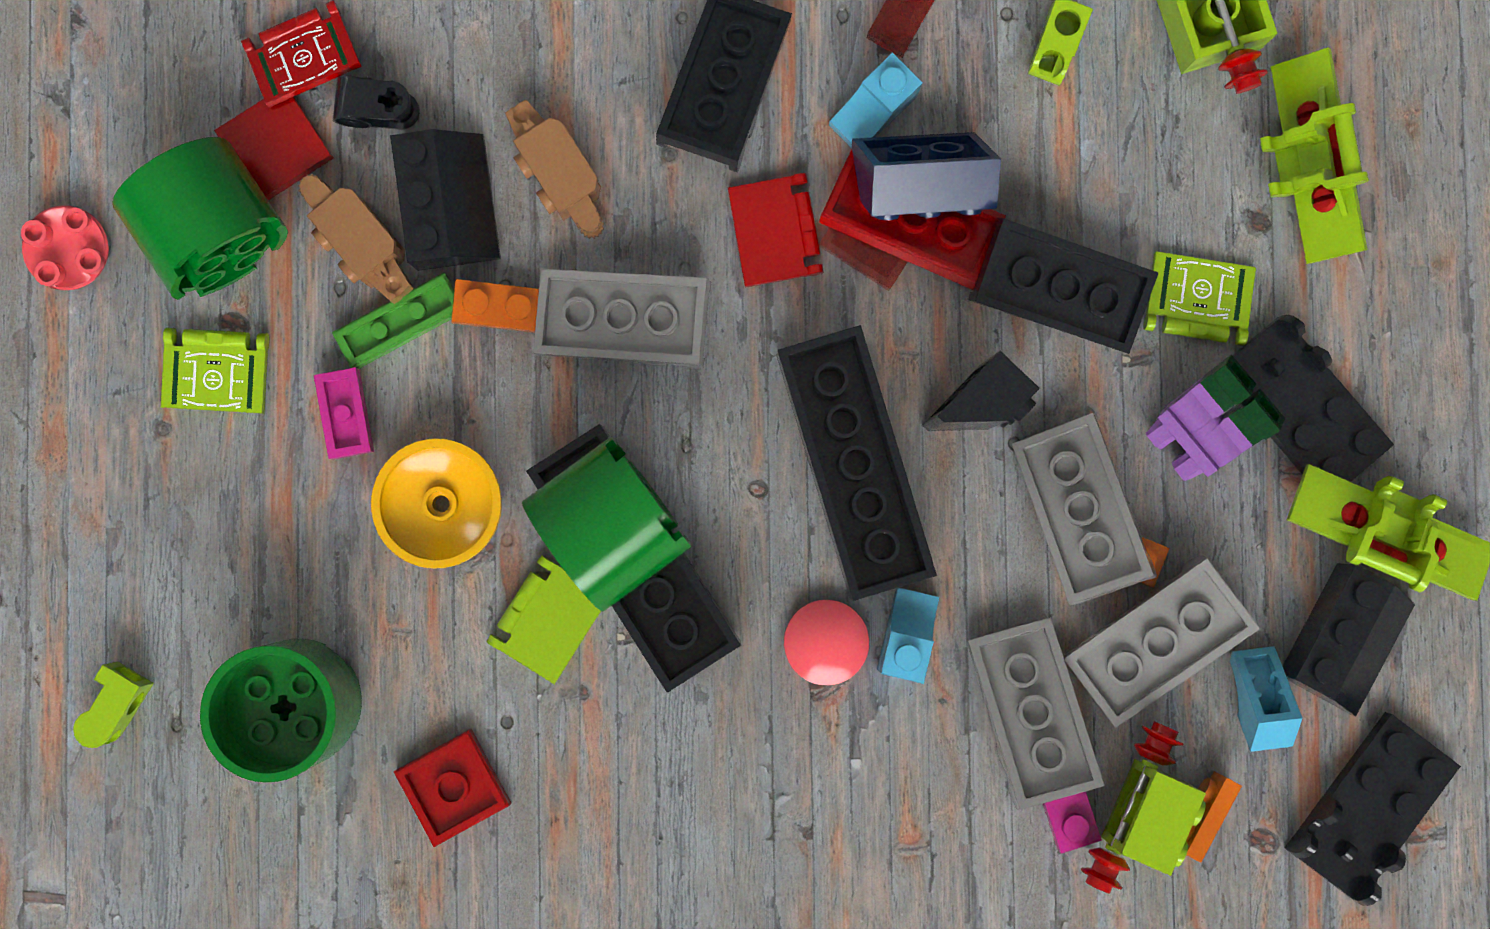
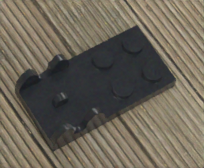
M707 0L657 130L656 145L664 148L670 145L729 165V170L738 172L747 140L752 136L760 104L789 28L792 13L754 0Z
M996 218L993 225L995 230L974 290L970 292L968 300L1130 354L1158 272L1005 218Z
M1292 315L1277 317L1245 346L1239 349L1233 357L1256 383L1252 394L1261 389L1285 417L1281 430L1271 436V439L1303 475L1306 465L1310 464L1351 482L1394 444L1328 368L1332 363L1329 352L1319 346H1310L1303 339L1302 335L1306 333L1305 324Z
M1385 712L1285 846V849L1356 903L1362 906L1373 905L1382 898V887L1377 884L1378 878L1386 871L1394 873L1404 868L1406 855L1400 848L1461 766L1393 714Z

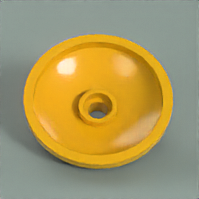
M447 439L421 440L397 451L380 470L371 496L373 522L384 544L402 560L424 568L452 567L476 556L485 548L495 534L502 512L500 485L488 462L472 448ZM441 496H445L449 500V508L445 512H440L436 508V501Z

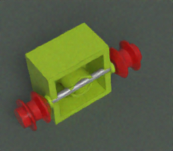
M1157 0L1181 74L1222 62L1218 70L1228 71L1231 80L1224 86L1225 89L1234 88L1236 94H1240L1262 85L1260 78L1265 76L1268 71L1266 69H1257L1255 61L1262 55L1261 51L1258 50H1261L1278 34L1267 0Z
M1155 721L1151 729L1142 725V729L1148 734L1145 743H1134V747L1139 755L1147 758V760L1142 759V761L1134 759L1101 836L1107 842L1106 849L1101 847L1089 849L1088 852L1095 859L1092 867L1081 868V871L1088 875L1085 881L1087 884L1110 894L1113 887L1120 890L1123 888L1116 880L1119 871H1130L1126 860L1119 856L1121 854L1171 876L1175 866L1179 867L1187 855L1188 843L1186 839L1192 825H1198L1205 812L1206 804L1203 801L1206 795L1205 792L1180 778L1159 770V766L1155 765L1156 763L1162 766L1175 764L1176 761L1170 755L1173 746L1184 745L1176 740L1178 731Z

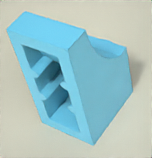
M892 52L862 82L851 99L829 121V126L852 149L853 138L877 137L917 98L923 82Z
M900 587L896 588L877 670L881 674L924 684L934 643L933 630L939 597Z
M1275 646L1232 651L1230 664L1238 694L1239 711L1237 716L1250 752L1293 747L1303 718Z

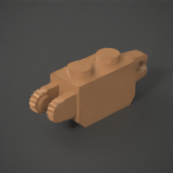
M527 100L510 108L505 114L516 137L513 142L520 152L513 158L526 179L534 175L542 189L537 191L536 194L549 215L557 210L563 221L571 217L578 229H581L580 232L584 234V237L587 236L589 239L599 237V234H602V230H604V223L593 202L599 199L601 185L560 120L551 118L544 120Z
M311 174V176L303 177L300 185H298L300 187L298 191L301 192L305 201L313 209V211L306 215L316 227L311 234L327 252L334 248L343 260L337 265L354 284L361 280L370 288L375 287L394 304L409 294L414 287L400 266L404 262L405 249L366 202L359 198L352 189L339 188L334 192L317 175Z

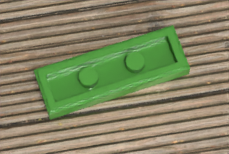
M442 273L414 288L396 304L389 301L333 331L332 334L350 368L356 367L360 369L451 320L454 287L447 274Z

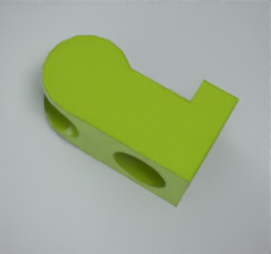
M1054 0L1051 3L1044 28L1029 66V75L1060 86L1072 57L1076 54L1093 8L1072 0Z
M118 661L103 664L94 680L104 686L89 711L80 714L73 726L76 740L87 748H98L118 740L154 683Z

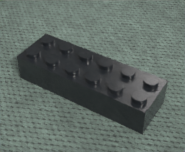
M861 325L778 349L776 357L849 598L852 601H856L937 576Z
M598 424L529 468L526 472L536 488L540 489L608 439L610 435L604 426ZM685 553L612 605L667 693L741 646L739 637Z

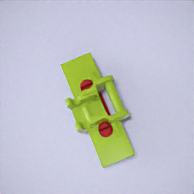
M1327 47L1270 66L1283 133L1281 136H1265L1260 138L1262 152H1275L1280 182L1268 184L1270 197L1294 195L1306 264L1368 250L1356 185L1369 181L1368 173L1362 172L1352 118V115L1356 113L1355 104H1341L1331 48Z
M1306 465L1286 519L1287 521L1348 546L1346 552L1347 562L1354 565H1359L1360 563L1368 565L1409 583V588L1412 590L1423 592L1431 582L1470 600L1478 601L1490 565V542L1433 518L1437 510L1446 507V499L1435 494L1428 495L1421 500L1399 491L1402 489L1404 481L1393 476H1386L1377 481L1372 492L1315 466Z

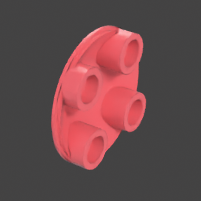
M55 206L42 211L33 220L25 222L22 226L21 237L23 239L22 254L24 262L30 273L41 285L57 290H75L93 282L103 271L109 253L107 235L100 222L87 211L74 206Z
M835 600L814 601L798 609L789 621L784 636L785 654L794 671L805 680L819 685L839 684L853 677L863 666L869 651L868 630L863 619L850 606Z

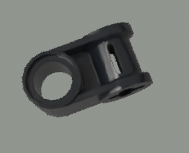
M339 76L337 78L333 122L352 128L374 127L398 130L408 129L417 122L420 114L419 104L399 82L370 80L356 76ZM398 100L402 101V105H398ZM390 106L394 107L393 112L389 110Z

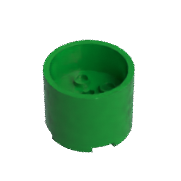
M206 137L189 141L156 156L137 169L122 183L112 201L114 210L171 296L177 300L184 297L185 292L196 290L199 296L202 297L237 282L257 269L254 263L262 258L264 252L269 247L272 251L279 250L288 235L286 226L230 142L221 137Z
M612 436L522 501V506L529 520L552 555L580 591L602 612L692 547L688 538L685 535L683 536L679 530L673 533V530L678 527L677 521L642 473L624 456L626 453Z
M310 639L283 640L237 653L215 671L207 683L202 696L200 724L207 747L215 759L227 770L241 778L255 782L266 783L287 780L316 766L338 752L358 725L362 708V695L359 681L352 667L348 666L337 653L326 647V644ZM288 700L290 703H296V711L292 712L289 708L284 709L283 701Z

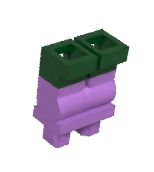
M1231 354L1176 399L1165 405L1158 415V419L1146 432V436L1160 450L1175 439L1185 451L1174 458L1172 465L1180 477L1187 481L1201 473L1209 477L1220 467L1231 462L1263 439L1267 440L1278 433L1282 428L1285 417L1261 389L1252 394L1256 383Z

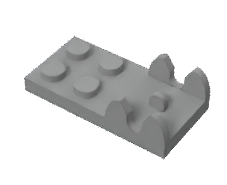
M541 269L533 353L542 356L633 361L652 366L675 364L693 369L704 368L705 358L703 357L711 281L701 277Z
M1094 413L1012 443L1069 605L1074 606L1157 577L1154 564L1144 547L1140 527L1131 512Z
M1197 556L1186 562L1181 568L1182 572L1171 580L1165 579L1156 583L1154 588L1152 587L1149 590L1146 598L1063 655L1066 663L1115 728L1260 629L1205 556Z
M1051 617L968 640L969 652L996 736L998 758L1002 767L1007 772L1009 794L1015 808L1022 810L1105 786Z

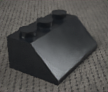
M437 129L390 135L407 263L417 271L501 259L484 135Z
M999 351L980 364L922 426L927 431L989 430L998 425L1004 428L1008 424L1012 425L1015 421L1019 422L1036 405V402L1031 397L1040 388L1004 353Z
M1337 563L1282 666L1288 681L1356 717L1415 603L1396 585L1365 568L1354 564Z

